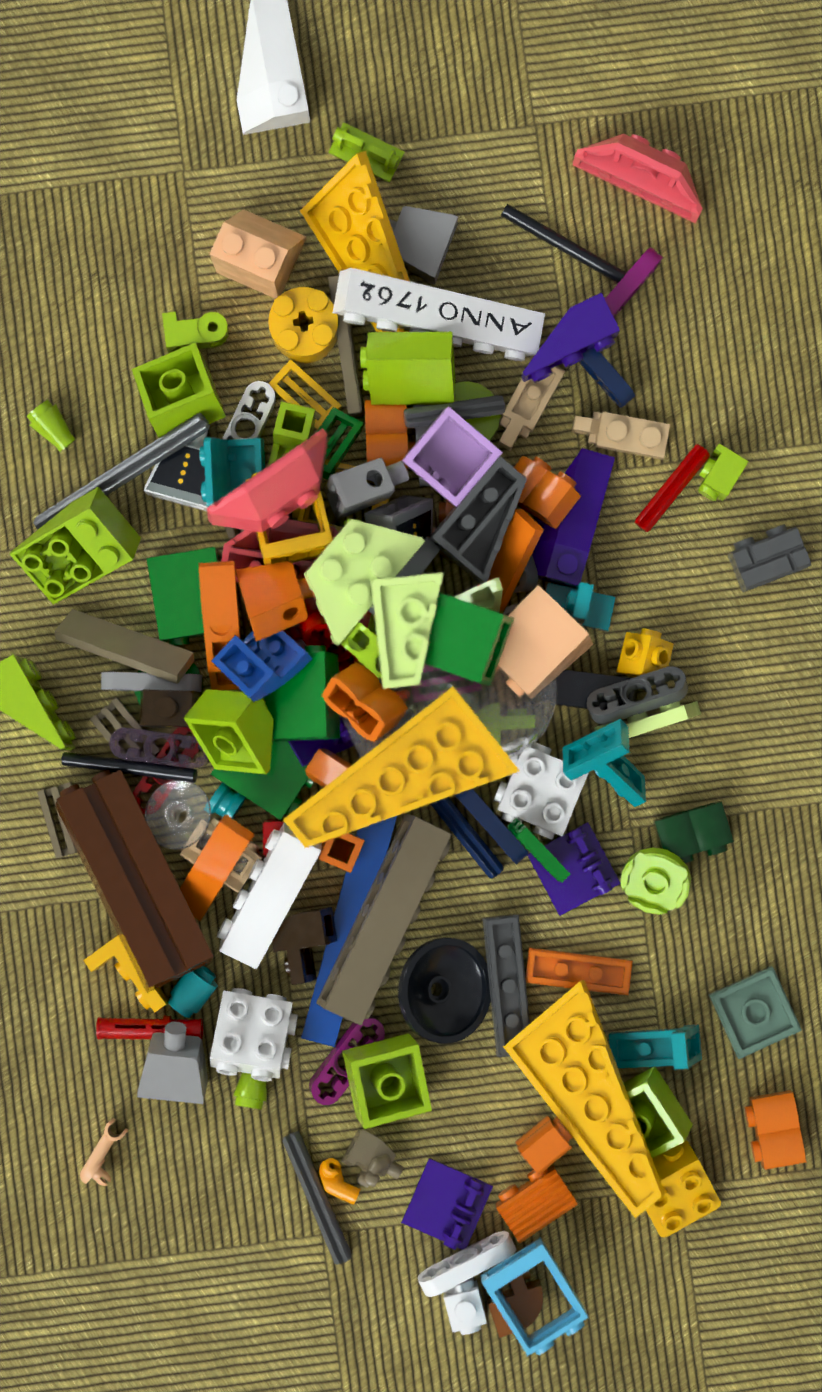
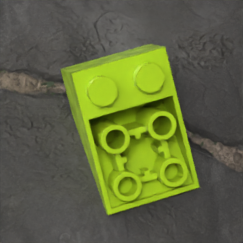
M97 487L71 502L10 552V556L54 605L132 561L141 537L104 492Z
M14 654L1 661L0 711L56 747L69 751L75 749L72 740L76 739V736L69 723L58 718L55 710L59 706L52 693L41 688L38 680L42 676L32 660L28 661L27 658Z

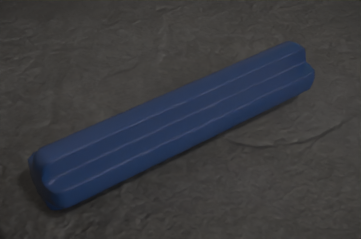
M449 797L430 804L489 878H495L503 871L504 867Z

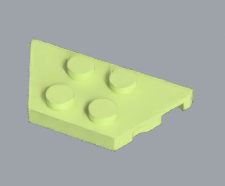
M350 519L304 573V577L310 590L314 593L317 607L321 616H324L331 633L330 637L335 645H339L373 605L371 580L395 578L425 542L422 537Z

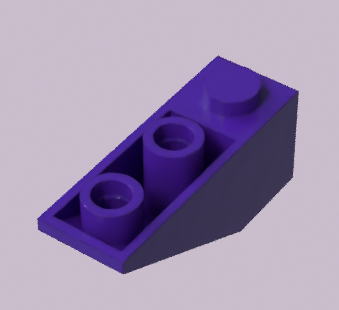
M602 293L569 308L522 373L523 382L530 379L534 383L539 382L553 374L552 368L562 363L565 368L570 367L584 359L583 353L595 348L596 352H600L616 343L614 338L618 336L620 329Z

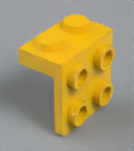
M687 1139L685 1142L652 1158L665 1195L650 1206L646 1212L661 1237L665 1238L721 1206L718 1195Z

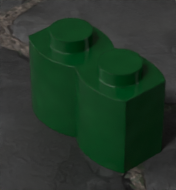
M721 801L653 820L661 849H666L676 854L684 863L694 861L693 854L707 851L708 856L728 851L727 844L734 842Z

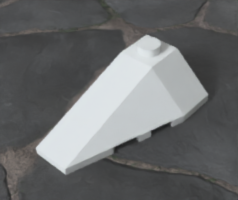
M250 0L237 94V105L243 135L310 123L287 0Z

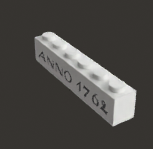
M355 268L340 271L333 308L334 314L344 316V322L364 325L365 321L377 323L376 329L382 331L397 332V328L409 330V332H453L454 347H461L462 343L473 345V351L479 353L493 354L494 350L505 352L504 358L515 361H525L526 356H533L538 352L545 313Z

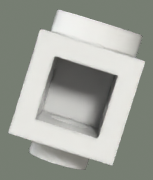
M473 1277L443 1292L452 1333L460 1331L462 1335L475 1333L481 1330V1325L487 1324L477 1280L474 1281Z

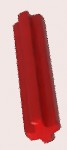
M699 444L693 447L635 519V524L641 530L649 532L708 460L710 453Z

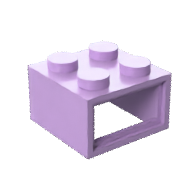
M448 406L401 461L449 503L457 507L503 452Z

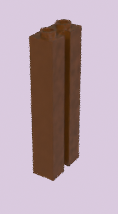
M106 770L95 775L91 779L93 784L80 788L76 784L59 793L61 797L57 798L55 807L146 992L149 993L209 964L214 956L122 771L119 770L111 773L110 770Z

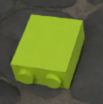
M368 332L367 347L360 348L361 368H367V370H363L364 391H370L371 405H432L455 402L456 374L453 332Z

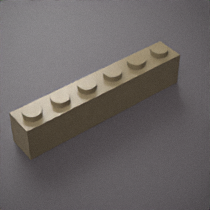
M405 814L316 1004L358 1025H362L364 1019H368L371 1016L376 1004L374 998L377 991L389 979L391 972L389 966L394 955H399L406 941L404 934L409 924L414 923L420 913L421 906L419 902L424 892H428L435 881V868L439 860L442 861L450 849V833L416 816Z

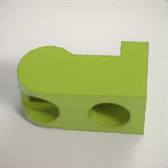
M176 311L162 313L168 353L195 342L199 349L218 347L224 344L229 336L227 321L217 312L205 313L201 318L179 321Z
M358 622L340 644L381 679L377 635Z

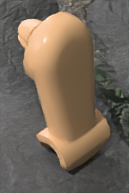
M112 1118L106 1124L102 1137L80 1172V1179L85 1184L92 1178L98 1184L107 1186L108 1184L101 1177L111 1182L110 1175L101 1166L106 1161L104 1158L114 1141L120 1140L128 1132L127 1128L121 1134H114L111 1131L110 1127L116 1121L115 1118Z

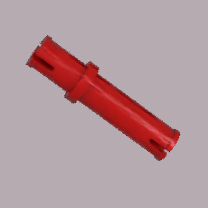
M164 1015L163 1019L98 1017L96 1037L98 1040H151L152 1034L156 1032L165 1033V1026L168 1023L181 1022L186 1026L187 1036H197L203 1040V1020L172 1019V1016Z

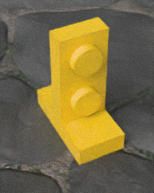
M119 935L83 960L92 972L115 957L118 961L115 964L117 971L125 981L131 979L138 989L135 995L146 1010L151 1007L154 1012H157L168 1004V998L160 987L149 993L146 992Z

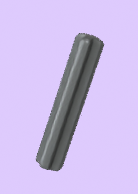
M496 395L447 404L409 408L404 410L403 418L405 426L408 428L431 425L448 406L464 420L500 415L505 413V402L503 396Z

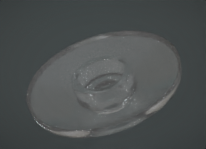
M173 780L161 785L151 795L146 805L145 819L159 845L169 849H184L198 842L207 831L211 819V806L207 795L199 786L192 782ZM186 811V819L180 823L178 819L179 814Z

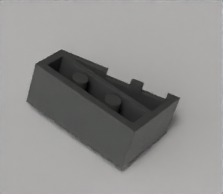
M501 456L498 457L460 504L450 511L429 537L441 548L440 551L480 585L488 581L492 565L500 550L508 524L513 517L527 478Z

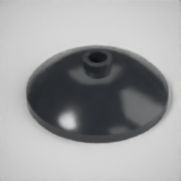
M443 937L427 941L411 954L402 969L398 986L399 1005L408 1026L423 1039L441 1044L463 1040L480 1026L488 1012L491 998L487 964L476 948L463 940ZM434 983V984H435V992L432 994V993H431V987H432V984Z

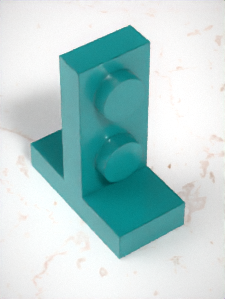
M580 582L576 588L547 583L546 593L578 624L588 628L609 631L616 597L593 592L594 585Z
M621 719L563 747V774L571 781L594 770L598 777L604 778L614 787V790L620 797H624L634 807L646 802L645 776L624 756L630 753L629 726Z
M699 1024L685 1025L679 1029L624 1031L608 1034L609 1046L618 1069L654 1066H674V1069H688L702 1060Z

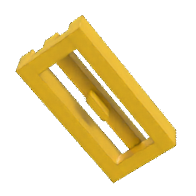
M291 359L268 383L284 402L300 405L278 385L283 381L311 408L315 409L321 416L319 420L315 419V430L319 429L333 407L338 410L342 408L338 401ZM292 371L331 407L326 411L287 374Z

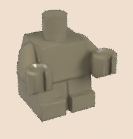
M363 1129L356 1132L341 1160L347 1166H360L362 1171L356 1180L365 1188L369 1186L375 1187L379 1178L386 1174L398 1179L404 1168L393 1161L396 1154L381 1139Z

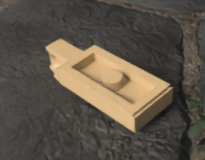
M556 366L551 369L552 375L536 383L532 379L523 382L521 379L499 425L506 428L499 440V446L511 451L518 436L527 439L543 414L565 374V370Z
M593 412V418L575 416L572 433L588 435V443L596 445L595 447L663 460L670 424L608 412Z

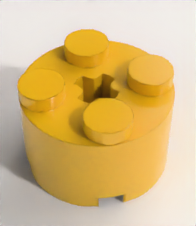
M296 287L278 296L271 307L268 323L273 342L284 356L297 363H313L323 359L337 342L338 315L333 313L334 304L323 291L310 287ZM307 319L308 323H310L308 331H301L298 325H300L301 320Z

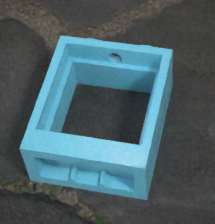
M541 1237L481 1275L482 1284L527 1356L534 1352L537 1355L546 1352L555 1344L554 1339L564 1333L567 1336L572 1335L585 1325L584 1320L588 1318L586 1309ZM544 1261L572 1308L531 1335H528L499 1288Z

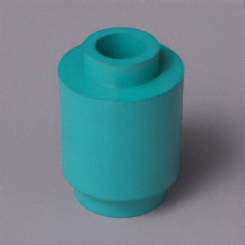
M202 966L182 976L171 990L168 1004L181 1015L190 1018L193 1013H198L218 987L214 981L216 975L207 967Z

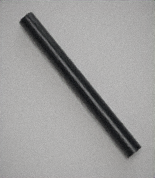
M509 204L504 208L501 217L614 282L619 283L625 276V271Z
M64 752L61 759L63 766L100 771L110 770L111 772L121 770L123 774L192 783L196 782L198 775L197 769L69 752Z

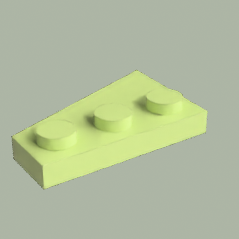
M444 573L371 580L383 689L420 685L430 630Z
M678 701L659 707L661 713L648 717L647 712H643L626 718L627 725L629 726V738L701 715L698 702L681 706ZM611 723L603 724V725L594 727V730L596 731V730H598V729H600V728H602V727H605V726H607V725H609V724H611Z

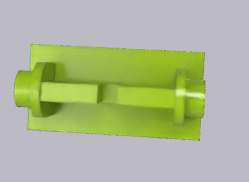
M343 122L341 128L337 127L332 138L334 142L328 152L348 163L357 153L366 151L374 176L389 183L405 153Z

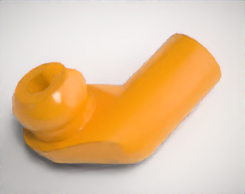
M328 1158L323 1161L319 1167V1175L324 1191L329 1195L354 1205L361 1189L344 1182L341 1164L337 1159Z

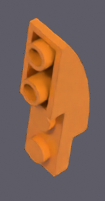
M234 561L199 563L204 639L211 690L240 689L211 661L235 635L242 640Z

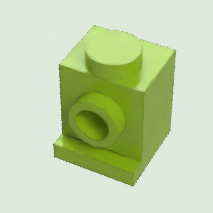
M719 443L711 453L717 457L716 460L709 458L699 474L704 480L699 486L698 492L712 501H716L717 498L723 501L729 495L749 462Z

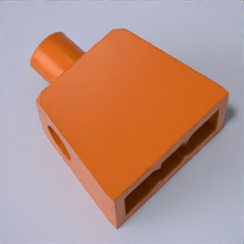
M286 561L235 570L256 641L292 627L308 618L304 600L315 596L313 591L310 590L305 577L297 579L291 562Z

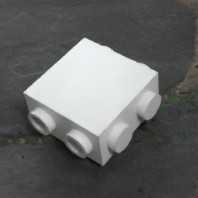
M532 742L530 747L523 745L521 751L514 749L510 759L520 772L510 775L508 783L501 781L493 801L499 803L497 810L503 812L501 819L510 823L515 818L520 822L526 821L535 825L534 833L553 840L555 834L563 836L588 773L571 781L563 774V760L550 756L552 749Z
M233 988L232 992L223 990L210 1055V1066L216 1068V1072L224 1075L234 1076L237 1075V1072L251 1074V1078L258 1081L269 1082L272 1078L280 1079L281 1069H288L292 1048L286 1047L288 1034L295 1035L298 1015L292 1014L293 1002H288L285 997L276 994H268L265 998L253 996L251 991L241 988Z

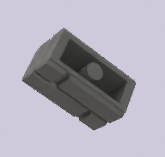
M783 524L766 531L768 538L755 542L753 537H749L733 544L735 550L728 554V558L743 593L811 566L810 558L797 527L787 530L786 525Z

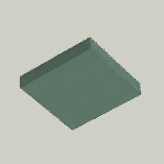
M772 966L708 994L738 1059L802 1031Z

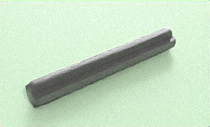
M299 1131L287 1134L283 1137L282 1142L332 1259L336 1265L347 1262L351 1259L352 1253Z

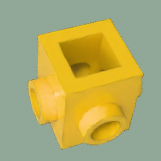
M642 628L640 634L626 632L616 672L634 678L668 667L674 644L661 639L662 633Z

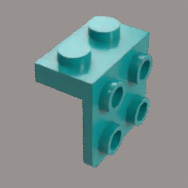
M210 437L204 439V446L200 447L199 453L200 463L202 467H205V481L201 485L203 502H206L207 507H209L245 483V479H249L253 474L265 469L263 438L225 440Z

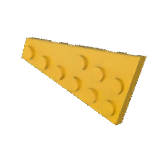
M366 151L357 153L300 212L339 273L345 269L355 268L410 281ZM370 322L376 332H387L376 329L377 323ZM397 328V332H409V330Z
M451 687L283 820L302 845L308 848L520 772V770L457 690Z
M582 980L503 1047L636 1218L663 1197L665 1192L585 980Z

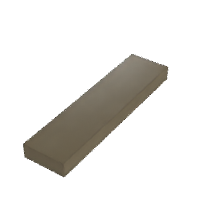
M339 276L328 277L333 304L335 302ZM337 314L338 330L336 334L348 414L354 418H362L365 415L352 324L344 322V316Z
M74 609L69 612L55 630V638L58 641L176 684L179 683L194 662V652Z

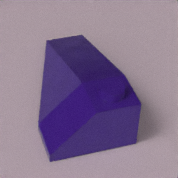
M582 448L565 472L577 483L574 488L581 495L579 500L557 529L548 526L536 517L533 518L544 529L532 553L538 571V579L576 588L581 582L615 457Z

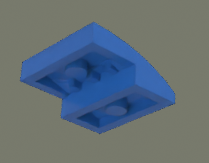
M252 630L243 641L235 635L211 661L254 702L284 685L313 658L283 630L259 641L255 640Z

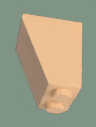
M243 209L223 222L209 255L216 273L276 299L282 294L307 237Z
M538 585L508 615L514 618L496 671L500 668L509 677L505 683L515 694L521 697L525 693L530 699H533L584 654L593 643L589 633Z

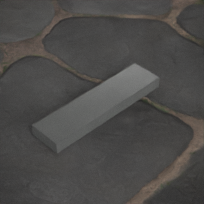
M518 914L482 918L496 1056L499 1058L510 1056L503 1046L530 1024Z

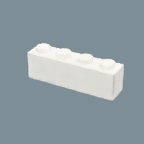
M285 822L279 831L273 829L265 845V848L269 850L263 861L260 859L256 860L249 874L252 882L248 890H240L233 904V908L237 909L231 920L225 918L217 934V937L221 939L219 952L256 970L322 849V843L305 848Z

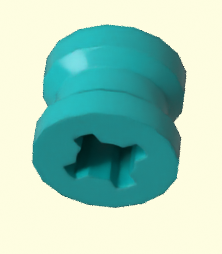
M222 782L207 804L205 811L209 814L216 813L221 818L226 814L234 819L246 797L231 791L230 787Z

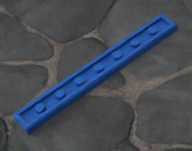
M397 816L357 830L356 836L365 841L352 872L346 871L334 914L337 941L327 944L325 947L301 1036L302 1039L335 1047L343 1017L322 1008L316 1002L388 852Z

